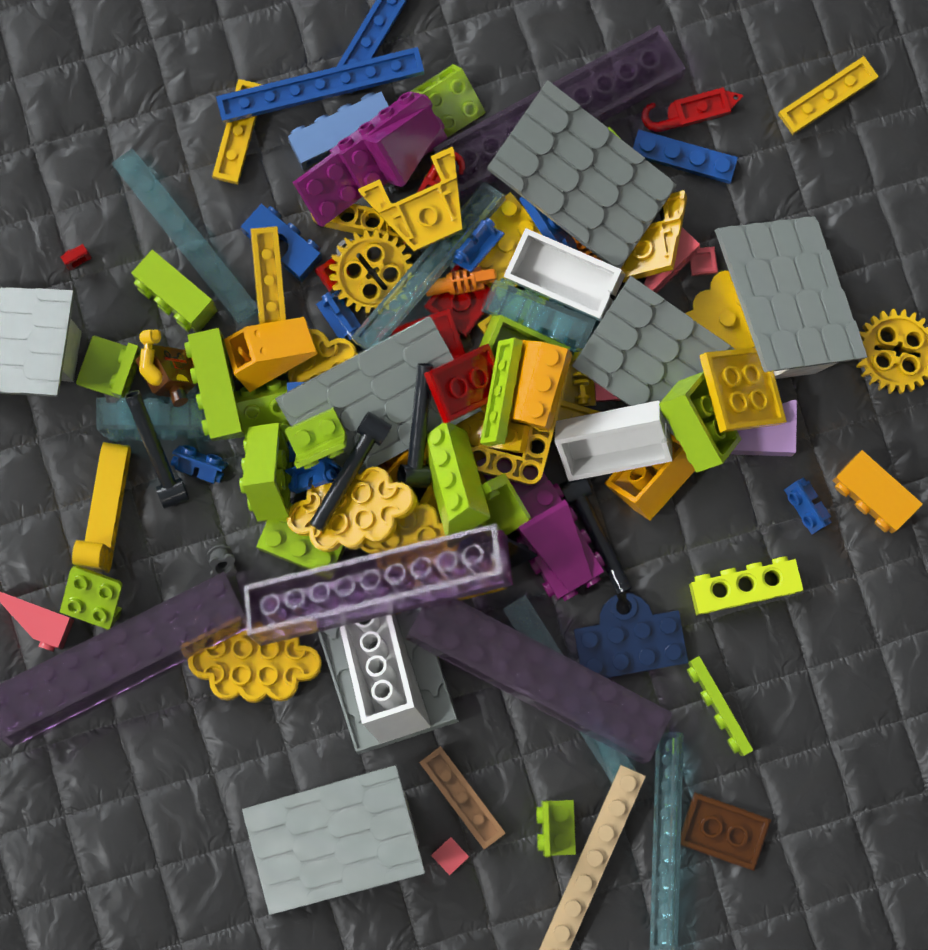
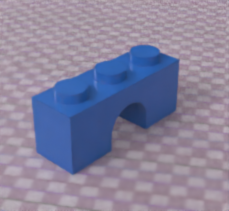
M260 204L241 226L243 233L251 239L250 228L277 226L278 238L288 244L286 254L280 259L281 264L299 281L303 282L322 260L321 253L319 252L321 248L311 239L305 241L299 236L301 231L289 222L286 225L280 220L281 214L273 207L269 206L267 209L263 204Z

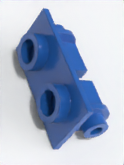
M491 219L481 220L480 225L472 233L473 238H468L455 251L456 255L454 256L453 263L472 273L503 237L504 232L494 228L495 223Z
M338 290L334 293L328 292L322 296L323 300L316 305L338 338H344L353 342L366 334L351 309L346 306L345 300H339Z
M179 445L172 452V454L176 455L173 456L170 464L174 466V470L192 476L195 467L199 468L197 478L213 484L215 482L221 483L224 475L221 472L229 464L222 461V458L217 455L199 453L195 447L189 445Z
M325 456L318 459L319 463L309 469H304V467L297 469L296 466L286 469L285 472L292 477L288 485L289 490L292 493L299 494L311 489L312 485L318 487L332 483L341 467L331 458Z
M802 478L784 489L789 502L795 507L802 518L804 526L808 528L811 534L832 523L830 520L831 515L822 501L815 505L813 504L812 500L817 498L818 495L810 481Z

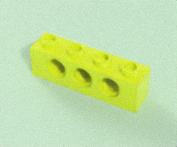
M784 556L773 559V564L762 566V562L746 565L747 570L737 572L736 568L720 571L721 576L711 578L710 574L694 577L695 582H691L689 587L696 616L800 593L803 591L796 559L788 561V557ZM767 572H772L777 576L776 586H770L765 582L764 577ZM741 578L750 580L752 588L749 592H744L739 588L738 583ZM715 584H721L725 587L726 595L723 598L716 597L713 594L712 589Z

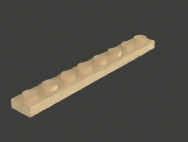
M620 764L539 950H570L646 777L645 775Z

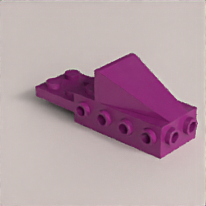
M411 91L404 93L396 102L382 109L377 116L362 124L350 136L340 140L335 147L329 150L331 153L329 156L292 182L319 226L323 227L362 198L358 190L361 187L379 179L383 186L387 183L400 187L404 186L422 157L428 152L430 153L440 148L441 143L448 137L444 132L445 126L443 122L435 116L431 109L433 107L432 102L426 95Z
M501 451L522 457L523 453ZM486 457L477 461V466L484 465ZM502 459L498 461L497 469L502 473H508L512 469V464L509 460ZM527 466L523 469V476L528 480H533L538 476V471L533 466ZM544 472L540 481L532 486L510 481L531 516V520L515 530L518 535L515 540L517 543L525 544L529 547V550L538 554L537 557L528 562L535 574L540 573L545 582L542 586L548 596H554L556 601L560 598L567 601L578 594L576 589L586 584L587 588L601 581L599 575L604 572L602 567L605 566V563L598 552L593 554L588 544L591 543V540L584 529L579 530L574 522L578 518L571 506H568L566 500H561L564 494L558 484L552 485ZM483 474L486 481L495 478L493 476Z

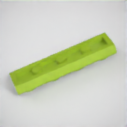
M515 337L498 341L480 444L488 447L505 444V439L508 435V422L513 407L512 400L514 388L517 384V371L522 357L523 341Z
M700 656L689 661L688 665L690 668L687 669V672L694 683L699 682L702 687L701 697L708 707L712 705L716 712L714 719L721 730L726 729L730 736L727 742L735 754L739 752L741 756L752 752L753 749Z

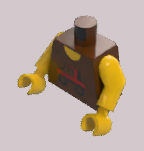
M158 329L142 331L139 338L141 343L144 344V348H141V354L135 359L140 374L145 378L153 394L170 397L174 407L185 405L188 402L186 394L196 386V384H193L190 369L194 368L193 359L187 357L186 350L152 345L159 343L161 340V332Z

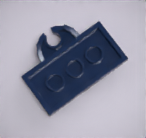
M626 593V599L630 602L631 609L627 614L623 615L616 609L617 595L611 597L602 606L599 613V625L573 629L583 682L688 663L679 610L652 615L649 605L641 597Z

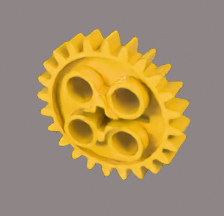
M364 229L363 237H359L356 232H353L354 240L350 241L345 237L344 240L347 246L344 248L337 245L336 247L341 252L340 255L332 254L331 256L337 261V264L329 265L331 270L336 271L329 278L330 280L338 281L332 288L333 290L341 289L342 291L338 294L339 300L347 297L346 306L349 307L355 303L356 312L363 306L366 313H369L371 307H374L377 314H380V306L383 305L387 311H390V302L397 306L399 305L398 295L404 298L407 297L403 288H412L411 284L406 281L407 279L414 278V275L407 271L414 267L413 263L406 262L411 257V254H402L406 246L404 243L396 246L398 242L396 236L388 240V231H385L381 237L379 236L378 229H374L372 235H369L368 231ZM372 247L380 248V256L376 259H369L367 257V252ZM357 253H360L373 269L376 268L377 275L387 286L386 290L380 287L371 274L367 275L368 271L356 257ZM352 263L360 265V271L355 276L346 273L347 267ZM389 267H393L397 270L396 276L393 279H385L383 277L384 271ZM367 284L376 285V292L371 296L363 294V288Z
M892 309L888 317L885 311H882L880 313V320L876 316H872L870 319L872 325L865 323L862 326L866 332H860L867 358L861 359L862 361L856 367L865 368L861 376L866 377L870 375L872 378L869 381V385L877 381L879 383V391L884 386H888V394H891L895 388H897L899 394H902L906 386L910 392H913L915 390L914 383L922 387L924 385L922 378L928 380V327L925 328L923 326L925 318L919 322L915 320V312L910 317H907L906 309H903L900 315L897 316L896 310ZM880 332H889L892 336V341H883ZM914 336L918 341V345L916 347L910 346L906 341V337ZM874 346H878L879 348L886 350H875ZM895 347H898V351L902 353L899 357L893 351ZM909 353H919L920 357H916L915 355ZM878 356L886 358L888 367H880L876 362V358ZM903 361L911 362L914 366V371H905L902 366Z

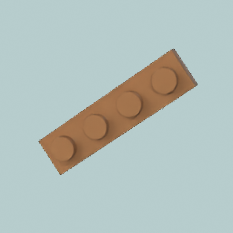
M441 746L419 762L483 849H486L505 834L504 830Z

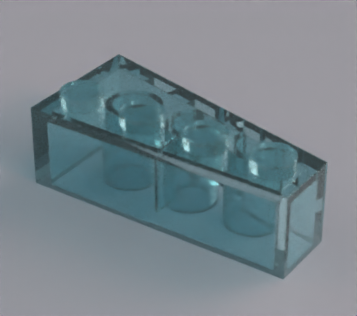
M501 278L500 281L494 280L480 310L491 316L502 315L571 347L570 350L573 352L583 350L596 322L595 319L587 317L583 313L563 307L564 305L551 299L548 301L540 298L539 294L532 290L525 289L523 291L515 288V283Z
M96 398V429L105 438H108V441L120 442L124 441V437H135V440L142 441L125 398H119L116 403H106V398ZM157 398L143 400L158 436H161L162 440H175L177 435H187L188 439L203 438L204 431L201 420H205L206 417L204 409L199 410L196 399H188V402L181 407H174L171 399H169V404H164L163 399Z

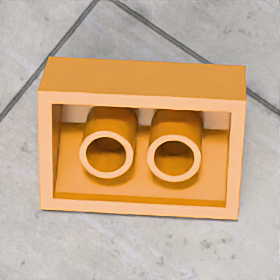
M522 340V357L519 361L517 384L514 388L513 407L510 412L509 421L550 431L573 354L568 348L545 342Z
M670 434L672 439V462L615 472L604 483L634 511L649 521L652 520L695 471L692 464L688 462L680 442L672 434Z
M863 450L855 455L832 480L836 484L835 489L845 497L849 495L856 502L854 504L856 508L865 515L869 513L876 519L874 522L876 526L886 533L889 531L892 534L897 531L923 504Z

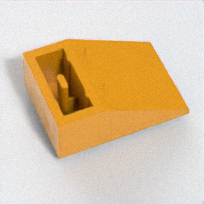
M305 317L246 326L223 339L233 373L249 392L254 391L318 354Z

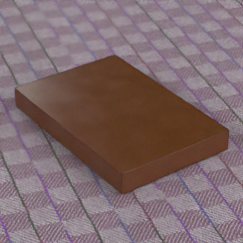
M694 792L677 844L755 871L771 819Z

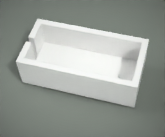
M525 228L504 277L516 285L601 321L613 303L610 295L616 296L626 274L622 269Z
M660 400L556 421L555 444L568 480L574 481L672 462V439L667 423H665V418L661 413Z

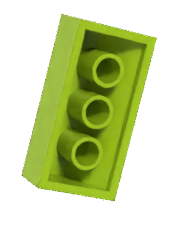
M219 328L188 334L189 342L184 343L187 357L192 358L194 368L190 369L193 384L198 383L200 394H196V400L199 410L204 409L206 417L205 420H201L204 435H210L212 441L245 437L236 403V390L222 332Z
M449 422L440 424L426 435L425 460L431 470V483L447 544L452 545L491 516L468 433Z

